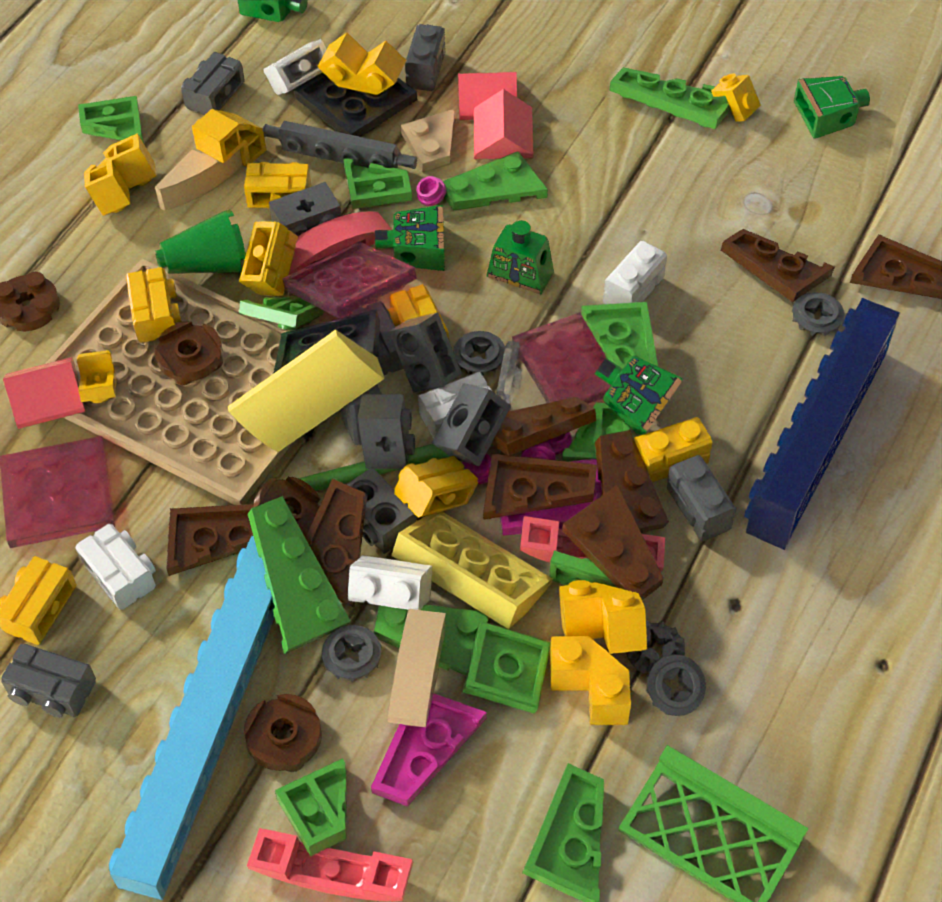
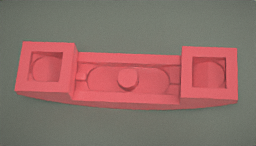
M373 211L343 215L309 229L298 236L287 283L312 272L311 263L360 241L366 247L375 244V230L392 229L379 212Z
M524 516L520 551L549 563L554 550L580 559L588 558L562 529H559V521ZM642 534L660 572H662L664 568L665 537Z
M259 828L247 867L268 877L324 893L365 900L403 901L413 866V859L373 851L372 856L332 848H327L310 856L296 835Z

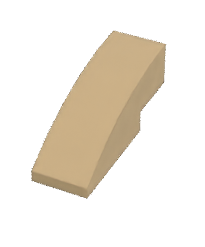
M240 149L225 163L214 159L204 152L201 154L191 150L155 186L160 209L168 210L183 205L219 186L243 165Z
M408 609L394 674L387 717L388 723L426 727L439 672V659L445 637L446 613Z

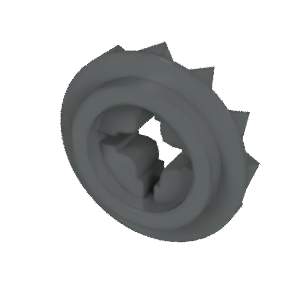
M819 292L800 296L792 308V321L799 324L800 330H809L811 336L818 332L826 337L830 331L837 332L840 325L843 324L845 316L844 309L837 299ZM819 308L822 314L820 319L816 320L814 314Z
M474 331L463 335L458 339L453 350L459 368L466 369L469 375L473 372H480L482 376L488 371L495 373L499 365H504L506 355L503 341L498 336L486 331ZM474 351L480 354L485 352V359H482L480 356L474 357Z
M646 620L647 647L650 646L651 637L658 644H664L661 650V657L659 658L658 653L653 648L626 652L630 663L640 672L648 674L654 666V662L665 656H685V641L678 634L676 627L671 628L665 625L663 620L659 623H650Z
M357 625L336 629L327 637L322 647V659L326 670L333 673L337 680L341 677L349 679L351 682L362 676L368 678L369 673L374 668H378L382 654L377 636L369 629ZM345 644L354 652L360 650L358 652L359 662L353 661L350 657L344 659L346 657Z
M665 656L654 662V666L646 675L648 678L646 692L652 700V705L663 711L666 715L682 716L689 714L701 704L705 696L706 682L701 668L686 656ZM676 674H678V683L683 688L688 689V691L675 692L674 696L671 697V687L662 681L674 679Z

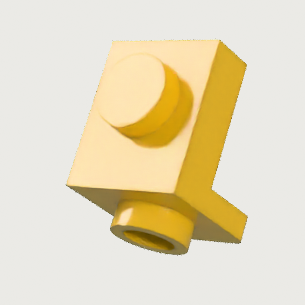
M734 73L722 77L719 80L720 83L711 91L713 97L726 96L736 122L745 121L761 106L749 75L736 76Z
M106 350L79 354L77 356L80 372L78 391L81 402L102 403L110 398H114L116 396L117 378L111 352Z

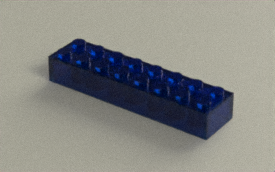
M865 298L861 299L856 310L849 309L843 322L845 329L843 332L837 331L830 346V350H833V352H831L830 356L827 354L823 356L817 373L820 375L817 379L812 378L804 394L806 400L804 403L798 402L792 414L791 422L793 424L790 429L785 427L777 443V447L780 448L776 454L770 453L763 468L765 473L763 479L757 478L749 494L751 500L744 514V517L749 519L746 529L747 534L783 550L786 549L887 355L900 312Z

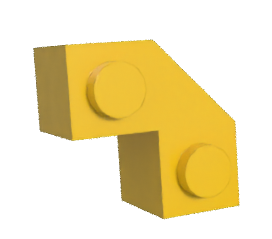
M347 32L329 44L317 67L338 87L378 95L396 83L407 60L387 41L367 52Z
M211 109L192 125L196 149L222 163H225L240 149L242 164L247 167L248 163H253L266 151L263 128L237 114Z
M138 133L110 145L103 152L106 158L98 166L91 165L84 172L85 188L103 216L109 213H118L125 209L127 205L131 204L129 189L137 185H145L152 178L156 177L155 162Z
M576 580L570 582L569 585L559 586L561 622L565 636H589L592 639L604 638L609 654L647 650L646 611L639 593L597 582L590 583L586 580Z
M551 636V691H588L590 725H628L631 709L629 670L589 636Z

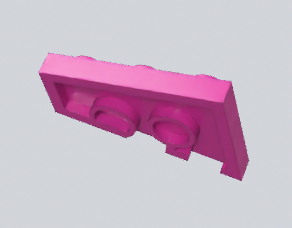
M433 694L426 727L399 724L371 785L372 794L408 807L487 719V712Z

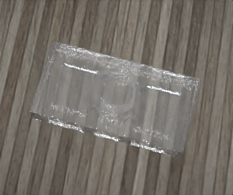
M513 341L506 343L496 393L510 405L514 389H520L523 372L522 369H518L520 342Z

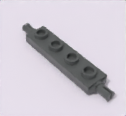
M283 121L281 127L268 124L263 126L264 137L279 139L284 151L344 163L343 159H353L354 165L369 168L370 163L382 165L385 168H398L399 165L415 169L417 166V156L401 154L396 144L289 121Z

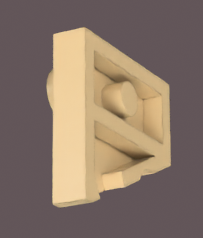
M453 109L401 125V134L413 156H417V163L422 172L448 165L451 162L453 126L455 123V112Z

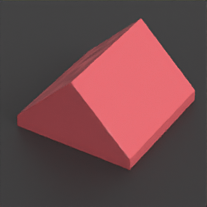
M517 72L458 74L459 120H474V107L502 89L517 97Z
M502 89L474 107V159H500L515 152H519L523 158H533L532 107Z
M73 357L7 373L3 378L18 429L85 412L84 403L81 402L78 391L79 382Z

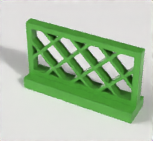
M667 745L659 757V763L619 826V831L733 902H753L741 895L737 879L760 874L764 892L758 902H768L795 853L804 841L808 828ZM661 776L676 783L679 798L657 802L654 788ZM683 788L691 792L692 795L685 796ZM651 795L653 804L644 806L648 797ZM697 800L706 801L711 804L714 819L692 823L687 803ZM682 804L687 825L665 830L659 809ZM718 809L726 813L727 816L720 817ZM655 810L660 831L642 834L631 827L638 814ZM737 820L746 825L750 840L727 845L722 824ZM717 825L722 846L700 851L694 830ZM753 830L763 837L755 838ZM689 831L694 853L678 856L670 851L667 836ZM662 838L664 847L655 842L654 839ZM774 842L787 850L780 863L763 866L757 845ZM752 846L758 868L735 873L729 851ZM724 853L730 874L715 878L707 874L702 858ZM697 859L698 867L688 861ZM775 871L768 883L765 873ZM732 881L734 890L725 885L724 882Z

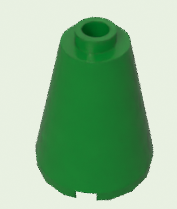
M230 209L222 211L160 242V249L155 250L158 266L165 268L168 274L242 272L243 265L240 260L245 259L246 252L238 223L231 225L229 217L234 216L233 212Z

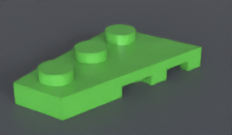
M519 152L443 181L447 189L444 198L453 211L489 206L492 201L508 199L509 203L520 202L521 197L536 195L537 199L548 197V189Z
M647 302L586 305L581 307L582 317L609 360L622 369L632 356L639 357L658 366Z
M379 605L374 634L377 638L399 649L408 610ZM424 605L421 609L423 611L446 613L445 637L440 654L439 667L447 671L452 669L466 676L480 621L488 623L489 617L480 611Z
M567 764L522 874L582 902H599L600 833L603 822L604 779L572 764Z

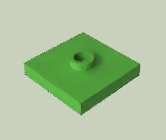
M480 621L476 631L463 693L535 714L539 706L551 642Z

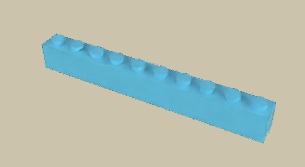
M251 536L246 549L242 548L239 552L235 576L228 579L224 589L225 600L221 609H216L212 616L210 636L199 647L197 667L194 673H189L186 678L183 690L184 698L181 705L176 706L172 711L169 722L171 729L166 741L161 740L155 753L156 764L151 776L147 775L141 785L140 803L137 810L132 811L127 818L125 824L126 836L121 848H116L111 856L109 863L110 875L116 886L120 889L163 900L275 618L273 613L275 606L270 589L267 590L264 579L266 572L262 558L258 556L254 536Z

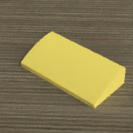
M334 330L230 404L228 410L253 436L271 449L279 452L385 378L376 356L337 330Z
M443 511L426 515L399 532L391 555L399 561L431 565L432 582L508 630L532 608L550 586L553 579Z

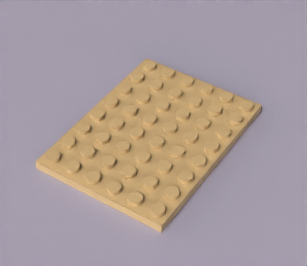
M141 259L129 273L137 271L146 272L148 269L158 268L159 266ZM165 269L167 279H174L177 298H171L172 303L178 302L181 321L192 322L193 326L203 327V324L211 326L218 333L223 349V364L219 369L202 379L192 381L190 384L179 385L174 379L162 373L158 367L154 352L155 347L157 348L160 343L159 338L144 343L139 342L137 339L125 276L45 363L73 357L78 382H80L77 356L79 354L109 350L112 355L117 378L116 396L102 403L83 402L85 412L63 418L233 505L246 504L294 442L281 451L276 452L247 431L229 413L228 406L273 374L281 334L292 330L281 329L277 326L278 323L239 314V303L179 275L168 274ZM189 348L183 350L184 355H190L197 349L191 351Z

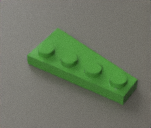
M624 67L610 82L609 91L620 94L624 98L639 101L651 108H658L669 112L676 117L688 119L707 128L716 129L731 110L726 96L713 97L711 91L715 86L703 84L702 89L686 85V80L675 78L663 81L660 80V75Z
M283 496L251 508L248 517L258 556L262 558L266 572L264 579L267 590L270 589L275 606L273 613L276 625L279 624L283 637L281 644L284 654L322 638L338 628L347 626L351 621Z

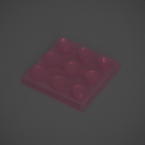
M361 242L348 246L282 278L286 291L337 318L347 317L354 310L366 304L375 303L380 297L392 291L401 290L406 284L417 279L415 267Z
M581 312L512 336L514 349L546 403L578 397L589 404L603 399L611 385L595 375V372L606 356L582 317Z
M102 436L0 456L6 541L10 548L98 531L107 524H112L115 527L107 457Z

